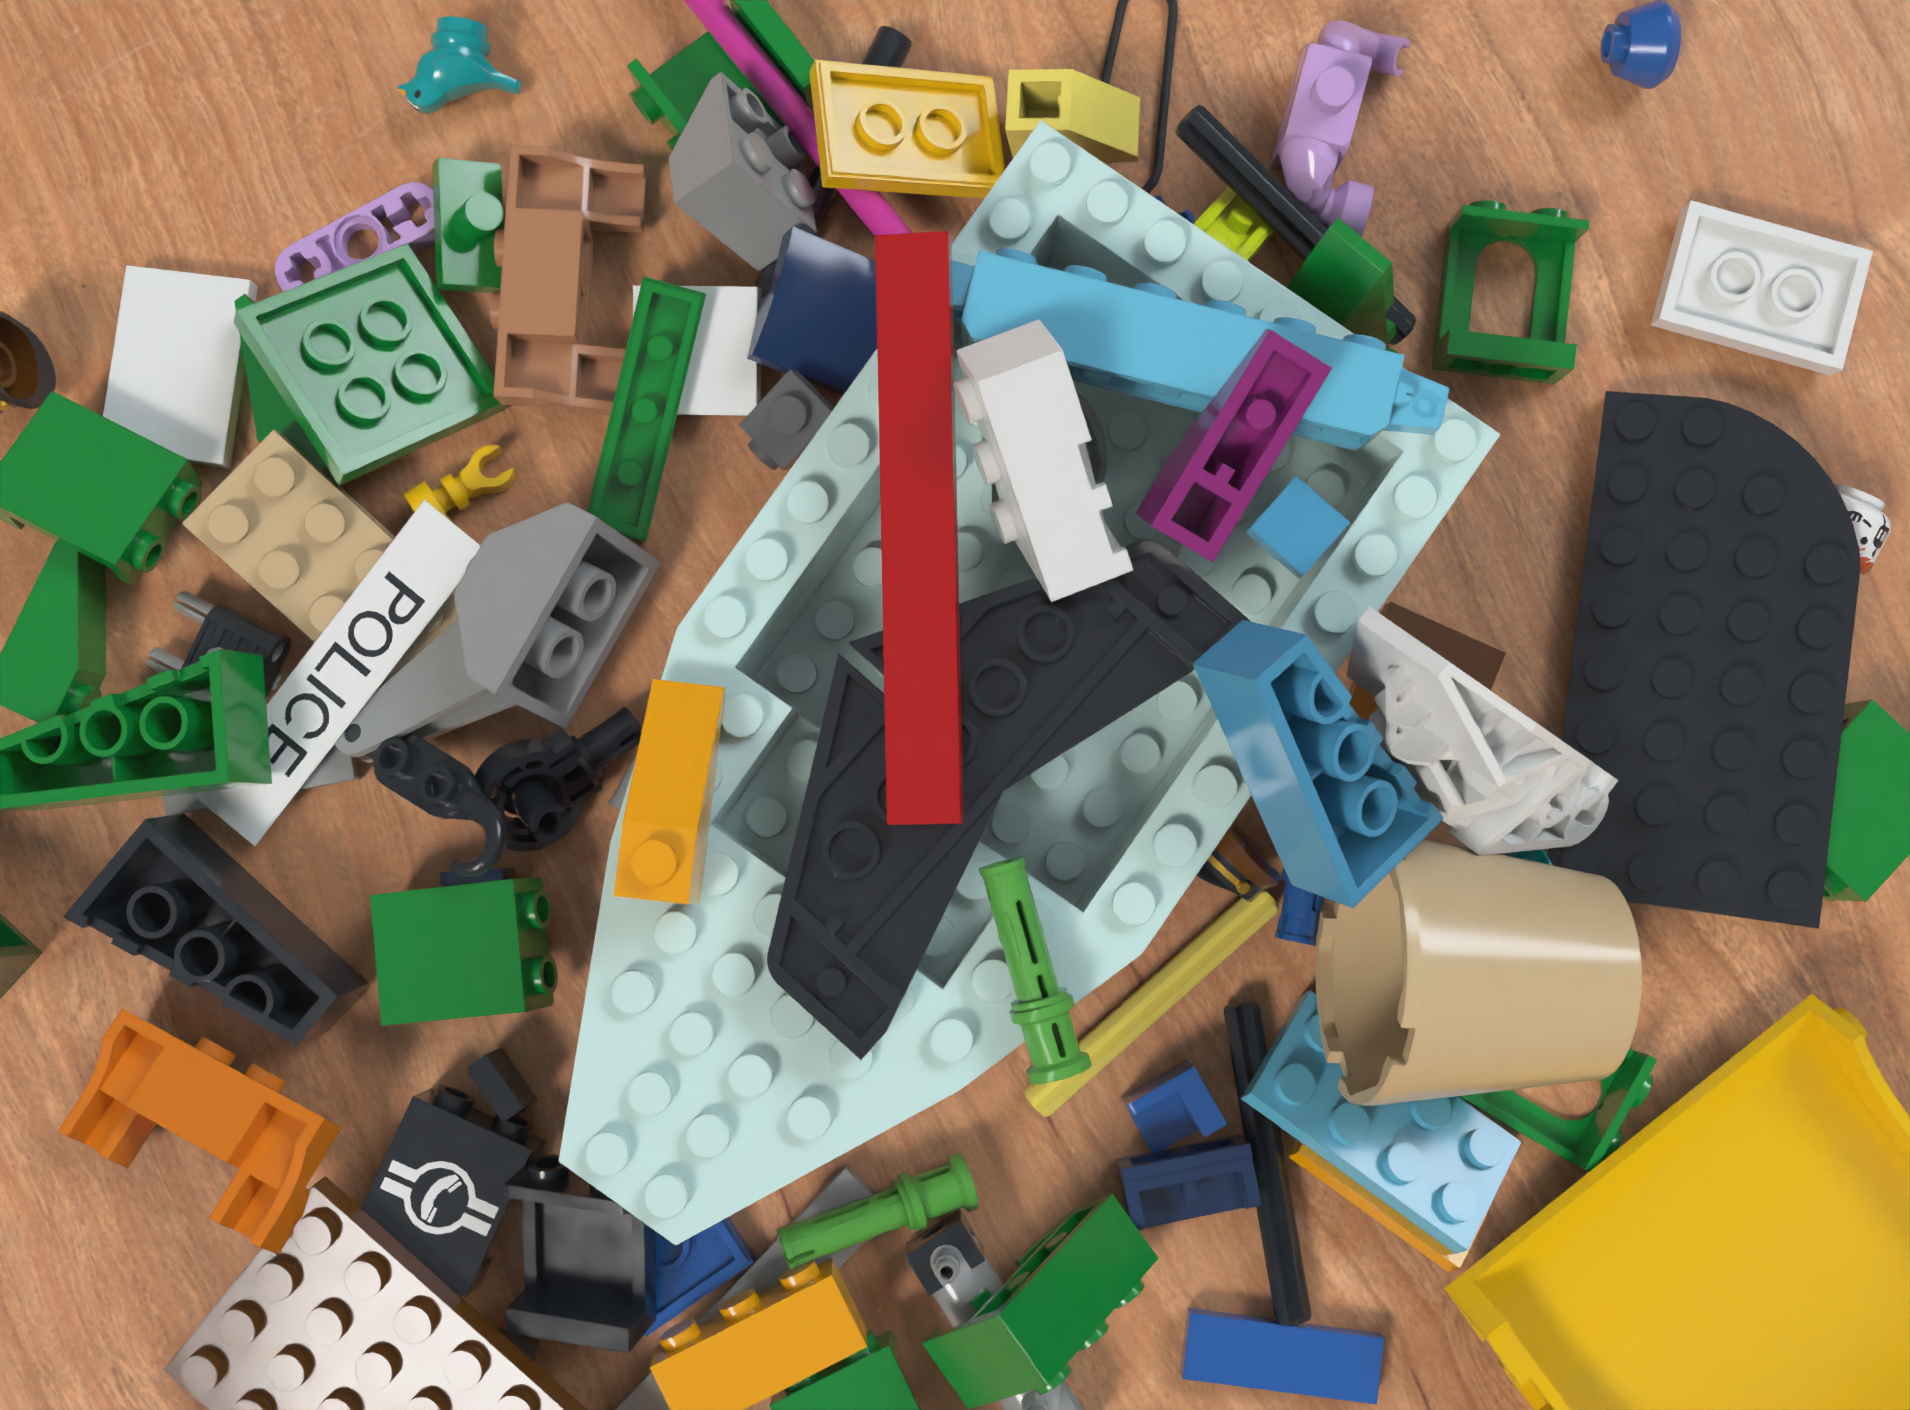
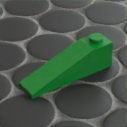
M1337 218L1286 288L1353 334L1379 339L1386 344V351L1397 353V351L1388 346V343L1396 335V324L1386 318V311L1394 303L1392 262L1340 218Z

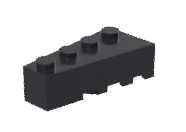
M184 813L145 819L63 916L82 928L92 927L112 938L111 944L133 956L141 954L170 970L169 976L188 987L199 986L221 998L223 1006L294 1045L329 1031L369 985L361 975Z

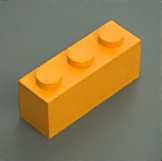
M831 1257L819 1264L812 1260L792 1270L788 1268L779 1276L780 1284L758 1295L755 1289L742 1291L721 1304L719 1307L720 1314L699 1325H697L695 1319H688L664 1332L659 1337L661 1344L655 1347L649 1368L670 1410H745L866 1348V1325L833 1258Z

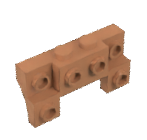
M510 145L505 229L498 228L494 238L496 265L502 267L501 290H494L490 300L491 324L494 329H498L494 397L502 405L566 408L571 414L610 415L626 349L587 345L594 231L644 233L648 175L644 164H626L590 159L566 153L549 146Z

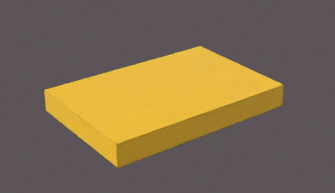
M815 60L809 75L822 187L985 199L1005 171L992 76Z

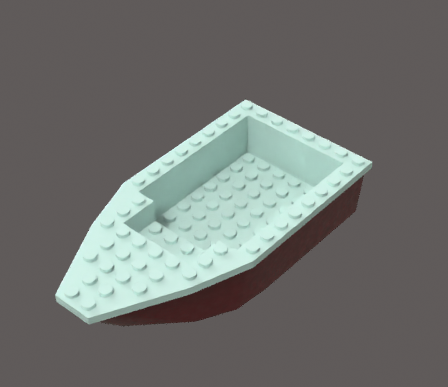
M1042 120L952 243V260L973 266L976 264L979 251L995 254L996 250L1000 248L1016 249L1034 256L1037 259V265L1060 271H1065V268L1071 265L1085 266L1105 274L1107 277L1106 282L1129 288H1134L1137 283H1154L1173 290L1177 294L1176 299L1203 306L1204 302L1208 300L1228 301L1243 307L1246 310L1247 317L1272 323L1275 318L1279 317L1297 318L1313 324L1316 327L1315 333L1343 340L1344 336L1353 334ZM953 322L955 381L963 379L964 376L956 350L966 346L961 340V323ZM877 349L678 625L661 680L726 688L700 902L680 904L614 896L622 824L633 771L610 841L559 1162L674 1245L680 1244L958 1092L1025 1042L1021 1026L1013 1024L1010 1017L1011 1003L1017 998L1003 948L999 941L984 881L979 874V868L1010 858L1024 857L1026 863L1024 866L1039 919L1043 926L1044 937L1058 986L1065 987L1067 992L1072 994L1076 1004L1144 952L1251 797L1248 786L1195 670L1003 791L888 1031L862 1060L855 1056L774 981L768 969L767 954L838 653L884 693V675L849 644L850 641L883 630ZM1073 381L1076 392L1088 400L1098 415L1105 435L1108 464L1104 483L1107 486L1113 506L1102 510L1105 524L1120 546L1124 547L1138 541H1153L1165 546L1251 622L1306 634L1335 674L1352 650L1358 620L1369 606L1377 612L1380 610L1501 435L1450 399L1447 401L1440 429L1433 435L1383 430L1374 440L1356 451L1291 435L1214 562H1211L1150 526L1135 514L1172 451L1201 415V412ZM955 393L960 604L1032 579L1036 575L1016 542L1012 541L1004 544L997 532L989 508V504L992 503V484L988 486L985 484L972 450V444L982 441L977 422L968 424ZM1295 476H1298L1351 522L1300 579L1246 533Z

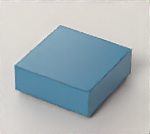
M1295 476L1246 533L1300 579L1351 522L1298 476Z

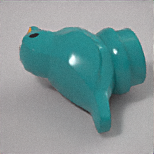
M446 16L437 19L436 32L431 34L430 39L433 48L421 56L416 65V75L408 83L399 85L398 91L406 97L414 110L423 114H431L439 111L450 101L488 89H499L519 95L522 84L520 81L500 73L487 60L486 57L491 51V44L487 41L488 27L467 18Z

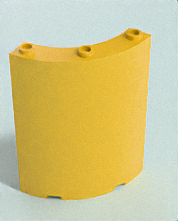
M1810 994L1444 1288L1475 1334L1482 1342L1485 1340L1488 1342L1500 1359L1497 1362L1533 1410H1910V1114H1907L1879 1071L1865 1041L1868 1038L1867 1031L1854 1015L1842 1007L1832 1010L1815 995Z

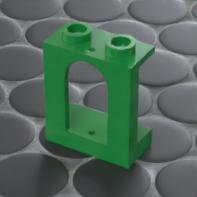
M1491 200L1475 201L1469 205H1463L1448 223L1446 230L1431 369L1555 385L1573 371L1575 367L1577 344L1565 343L1575 242L1589 230L1590 220L1569 218L1568 212L1556 208H1540L1533 210L1531 213L1506 210L1505 204ZM1510 242L1519 245L1529 254L1534 264L1535 277L1528 338L1469 331L1476 263L1482 250L1493 243Z
M1629 1048L1624 1060L1615 1072L1600 1080L1601 1094L1597 1105L1589 1114L1579 1119L1564 1120L1556 1117L1511 1090L1459 1097L1570 1163L1590 1172L1619 1148L1622 1139V1132L1619 1128L1630 1108H1637L1649 1094L1653 1085V1075L1650 1072L1657 1059L1649 1054L1637 1052Z

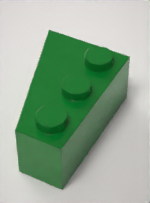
M1107 1195L1075 1208L1014 1261L1018 1269L993 1295L988 1288H983L968 1301L976 1312L964 1324L945 1331L937 1329L922 1342V1345L968 1410L1032 1390H1036L1039 1395L1046 1394L1060 1385L1069 1376L1072 1368L1068 1362L1078 1351L1093 1345L1107 1332L1109 1325L1105 1319L1112 1311L1126 1305L1140 1294L1145 1287L1141 1278L1159 1258L1114 1195Z

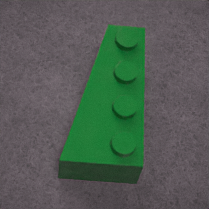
M218 649L199 657V662L179 670L169 669L147 678V683L120 694L110 693L90 701V706L66 716H54L0 738V810L40 811L272 784L263 655Z

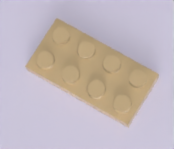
M278 429L273 430L182 523L314 642H316L395 539L393 534ZM454 591L378 689L457 620Z

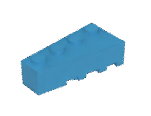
M1242 620L1193 663L1291 885L1354 908L1444 819L1433 803L1423 801L1413 789L1417 782L1407 768L1402 764L1393 762L1382 748L1380 743L1384 738L1372 721L1360 718L1349 703L1352 695L1306 634Z

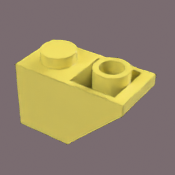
M1074 69L1009 70L1005 131L1013 158L1042 120L1102 162H1138L1140 97Z

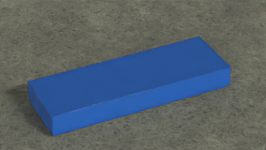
M1188 1308L1180 1374L1182 1379L1377 1405L1384 1338L1377 1332L1308 1323L1280 1325L1277 1319Z

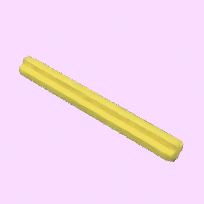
M1265 889L1252 902L1246 901L1242 897L1238 898L1078 1041L1080 1051L1087 1052L1090 1056L1092 1066L1089 1069L1063 1080L1044 1084H1030L1026 1087L1024 1092L1026 1099L1035 1110L1044 1117L1053 1114L1276 915L1279 906L1274 898Z

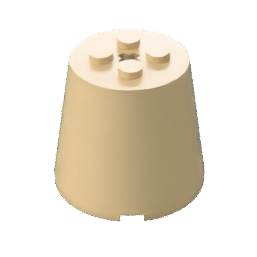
M1424 838L1354 908L1335 902L1333 911L1321 910L1316 950V998L1320 1035L1327 1063H1340L1344 1076H1340L1337 1088L1341 1095L1352 1104L1375 1106L1601 1080L1615 1072L1630 1048L1637 1026L1641 1002L1642 966L1640 945L1635 922L1628 903L1619 888L1608 878L1501 854L1478 855L1468 847Z

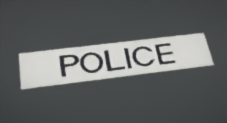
M424 500L266 705L272 784L200 792L196 798L251 844L256 846L457 587L465 574L468 563L476 555L480 545Z

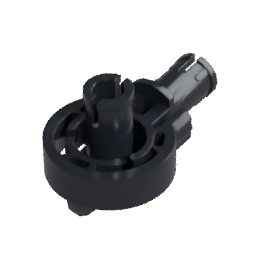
M625 706L578 739L574 735L570 737L561 728L543 741L540 739H521L510 742L495 750L483 761L474 776L486 797L493 801L504 815V811L522 818L521 820L518 817L512 818L505 815L508 825L506 849L524 852L539 850L557 842L573 828L583 811L584 802L603 789L598 779L602 776L600 770L639 745L642 732L640 730L642 728Z

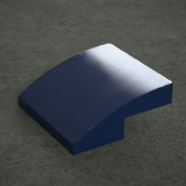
M792 227L782 237L770 293L760 300L747 359L783 373H787L790 369L798 370L810 383L844 395L877 349L876 261L801 229Z

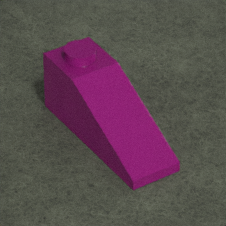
M1266 329L1172 451L1135 514L1150 526L1214 562L1332 370V367L1271 329Z

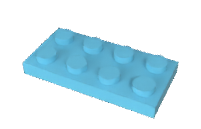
M1309 990L1299 997L1241 1099L1455 1254L1469 1250L1521 1141L1458 1096L1375 1106L1355 1105L1347 1101L1337 1088L1340 1076H1344L1340 1063H1327L1320 1035L1316 994Z

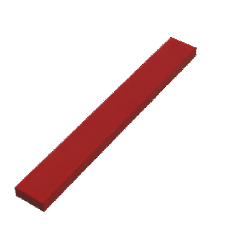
M948 231L875 235L887 825L964 823L956 425L955 389L953 384L955 378L952 238Z

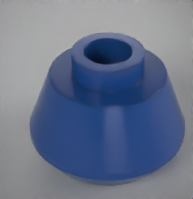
M1654 0L1621 12L1614 24H1608L1603 32L1601 40V59L1603 63L1609 64L1612 74L1618 78L1644 89L1657 87L1670 77L1679 56L1681 22L1678 12L1665 0Z

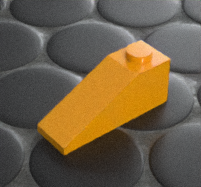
M652 680L623 818L614 896L680 904L700 902L725 687Z

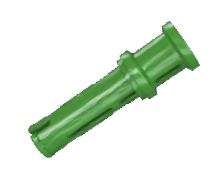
M1015 857L986 865L978 870L984 881L999 941L1003 948L1017 998L1011 1003L1012 1009L1009 1013L1012 1023L1021 1026L1030 1057L1031 1066L1026 1070L1028 1081L1031 1084H1044L1080 1074L1089 1069L1092 1063L1089 1054L1080 1051L1069 1011L1075 1006L1073 996L1067 992L1065 987H1059L1044 937L1043 926L1039 919L1024 866L1026 864L1024 857Z
M955 1153L948 1157L947 1164L914 1176L907 1171L897 1175V1179L892 1180V1187L818 1213L805 1220L778 1227L776 1230L789 1269L792 1270L816 1258L835 1253L891 1230L894 1231L907 1226L908 1230L915 1229L920 1231L927 1228V1220L963 1207L966 1211L971 1212L979 1207L978 1197L971 1174L960 1153Z

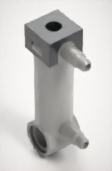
M961 1209L906 1243V1260L928 1296L933 1294L952 1327L964 1324L976 1313L968 1301L983 1288H988L993 1295L1003 1285L985 1255L983 1244ZM1065 1380L1056 1388L1043 1395H1039L1036 1390H1032L998 1401L1003 1410H1084Z

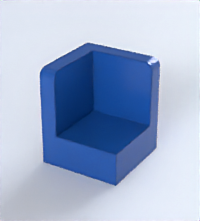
M1187 1059L1121 1097L1153 1153L1164 1150L1197 1130L1206 1137L1227 1125L1195 1066Z

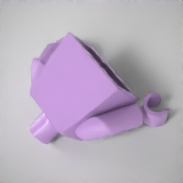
M1338 20L1323 26L1317 43L1309 42L1300 50L1270 168L1283 171L1287 190L1292 191L1295 197L1327 229L1337 218H1340L1362 237L1372 204L1374 186L1348 180L1336 190L1330 187L1334 174L1348 151L1369 71L1400 76L1403 70L1397 69V55L1401 47L1410 48V41L1408 38L1375 33L1352 23Z

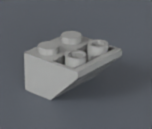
M722 72L718 73L710 80L669 156L674 204L757 271L778 259L782 237L792 227L812 235L817 233L812 206L815 202V194L808 182L805 165L808 153L792 135L788 125L782 127L766 113L763 104L751 90L747 88L741 90Z

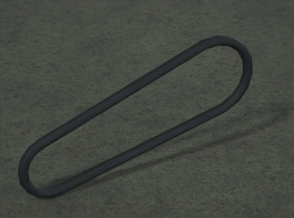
M1119 0L1116 7L1101 81L1107 84L1110 82L1128 0ZM1166 0L1169 13L1154 169L1150 180L1141 188L1148 194L1158 184L1163 171L1178 15L1176 0Z

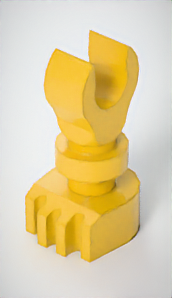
M486 445L473 453L467 466L455 478H453L451 473L439 479L443 485L431 491L424 480L404 492L403 495L414 512L426 500L450 520L446 512L456 506L462 511L471 505L468 501L471 497L487 493H501L508 490L513 485L517 473L513 467L501 473L498 477H485L482 474L484 466L503 454L500 446Z

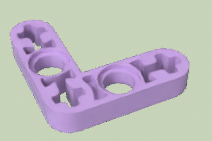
M415 182L400 185L289 245L280 253L275 265V276L282 292L304 284L299 279L303 276L300 266L305 262H310L317 268L313 272L314 278L317 279L369 259H353L349 256L347 250L348 241L351 236L363 229L377 232L379 239L375 253L369 258L407 243L414 254L435 244L433 189L423 183ZM418 202L424 209H427L424 212L427 222L419 227L409 220L411 218L409 207ZM386 217L395 226L393 229L401 237L395 242L392 235L380 223Z

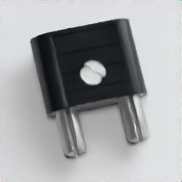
M188 591L180 592L176 598L181 601H174V609L202 624L185 661L160 647H156L149 653L152 658H146L147 666L159 673L169 669L179 670L199 662V657L218 649L263 655L265 694L267 699L270 690L276 689L282 677L279 672L291 648L290 637L225 602L214 606Z

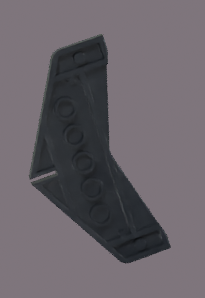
M1138 541L1124 546L1127 549L1133 571L1053 602L1049 599L1037 577L959 604L964 823L887 825L884 693L838 653L768 949L767 965L774 981L860 1060L866 1056L888 1031L1003 791L1195 671L1193 663L1242 620L1251 622L1165 546L1153 541ZM883 630L849 642L855 651L884 675Z

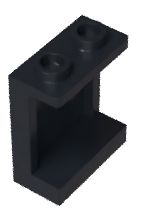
M547 1154L534 1157L525 1167H522L505 1182V1196L511 1199L522 1200L525 1285L523 1292L506 1308V1333L629 1353L656 1321L655 1230L560 1163L559 1155Z

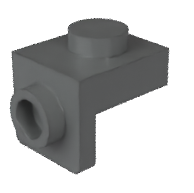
M790 369L739 426L752 438L748 443V447L761 462L773 470H776L778 467L782 470H790L834 407L798 370Z

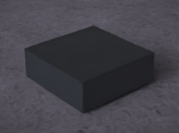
M502 1048L485 1054L467 1067L469 1070L468 1074L501 1120L507 1121L538 1100Z

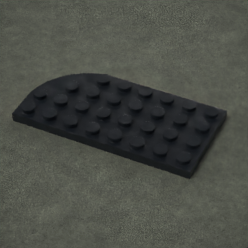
M1606 391L1562 741L1619 781L1608 794V808L1597 828L1579 844L1569 847L1549 848L1547 855L1553 866L1608 878L1619 888L1627 902L1819 929L1860 578L1859 546L1853 522L1846 505L1828 474L1816 459L1794 438L1753 412L1727 402L1702 397Z

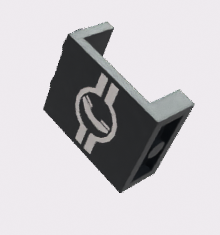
M439 1085L436 1091L430 1088L412 1097L363 1204L362 1210L449 1288L466 1298L483 1282L493 1260L486 1256L512 1200L505 1196V1182L542 1151L546 1140L531 1134L533 1125L525 1119L516 1115L507 1121L501 1120L497 1114L493 1117L473 1108L475 1099L469 1094L450 1086Z

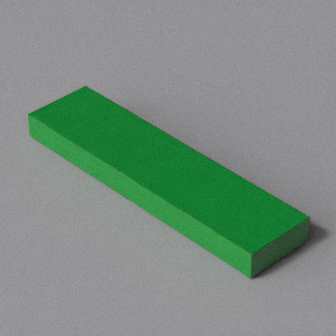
M643 276L587 510L588 513L598 517L623 536L644 542L647 540L706 298V293Z

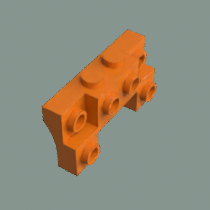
M122 1008L103 1036L101 1052L89 1083L58 1131L95 1149L100 1156L128 1168L156 1124L222 1161L239 1168L208 1218L250 1239L249 1242L279 1255L293 1233L296 1223L303 1216L310 1190L305 1187L342 1127L281 1095L280 1093L287 1082L252 1063L244 1075L230 1067L237 1055L202 1036L194 1048Z

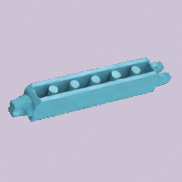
M1000 248L996 250L995 254L979 251L975 266L952 260L953 322L961 323V340L965 346L1040 319L1063 349L1072 380L1075 382L1202 413L1266 329H1271L1332 367V370L1292 435L1356 451L1374 440L1383 430L1433 435L1440 429L1444 418L1449 387L1402 369L1405 355L1386 351V344L1383 341L1370 336L1351 334L1344 336L1343 340L1317 334L1315 333L1316 327L1313 324L1297 318L1279 317L1275 318L1273 323L1246 316V310L1243 307L1228 301L1208 300L1204 302V306L1176 299L1177 294L1170 288L1154 283H1137L1134 288L1106 282L1107 277L1105 274L1085 266L1071 265L1067 266L1065 271L1037 265V259L1034 256L1016 249Z

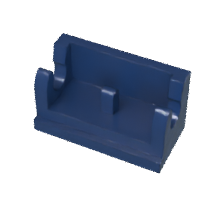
M1241 1134L1167 1148L1158 1153L1147 1152L1116 1159L1127 1215L1137 1229L1141 1231L1147 1227L1240 1208L1249 1209L1261 1206L1250 1143Z

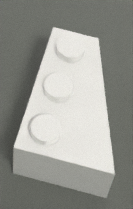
M1040 319L956 350L964 378L953 383L954 389L968 424L970 425L975 422L978 424L982 441L972 444V450L985 484L988 486L995 483L999 501L989 504V508L1002 542L1004 544L1012 541L1016 542L1051 602L1133 571L1127 549L1120 546L1105 524L1102 510L1113 505L1106 484L1104 482L1095 484L1085 442L1092 439L1063 349Z

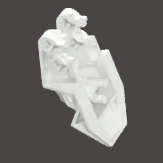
M1370 606L1367 608L1356 625L1347 677L1374 696L1378 709L1369 716V720L1372 721L1384 738L1380 745L1393 762L1402 764L1407 768L1417 782L1413 789L1423 801L1434 804L1444 818L1442 821L1452 826L1449 833L1478 855L1569 847L1579 844L1586 839L1602 821L1609 804L1608 794L1619 780Z

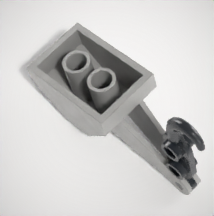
M568 502L488 534L476 555L468 563L465 574L454 591L457 620L371 696L336 741V748L341 753L363 762H374L375 776L382 785L428 814L441 819L474 821L482 826L486 840L480 854L469 861L454 859L450 862L449 868L452 872L462 876H478L490 870L502 857L507 845L508 825L505 815L493 801L486 797L476 781L472 770L467 765L427 742V740L515 705H519L567 729L659 568L661 561L598 517Z

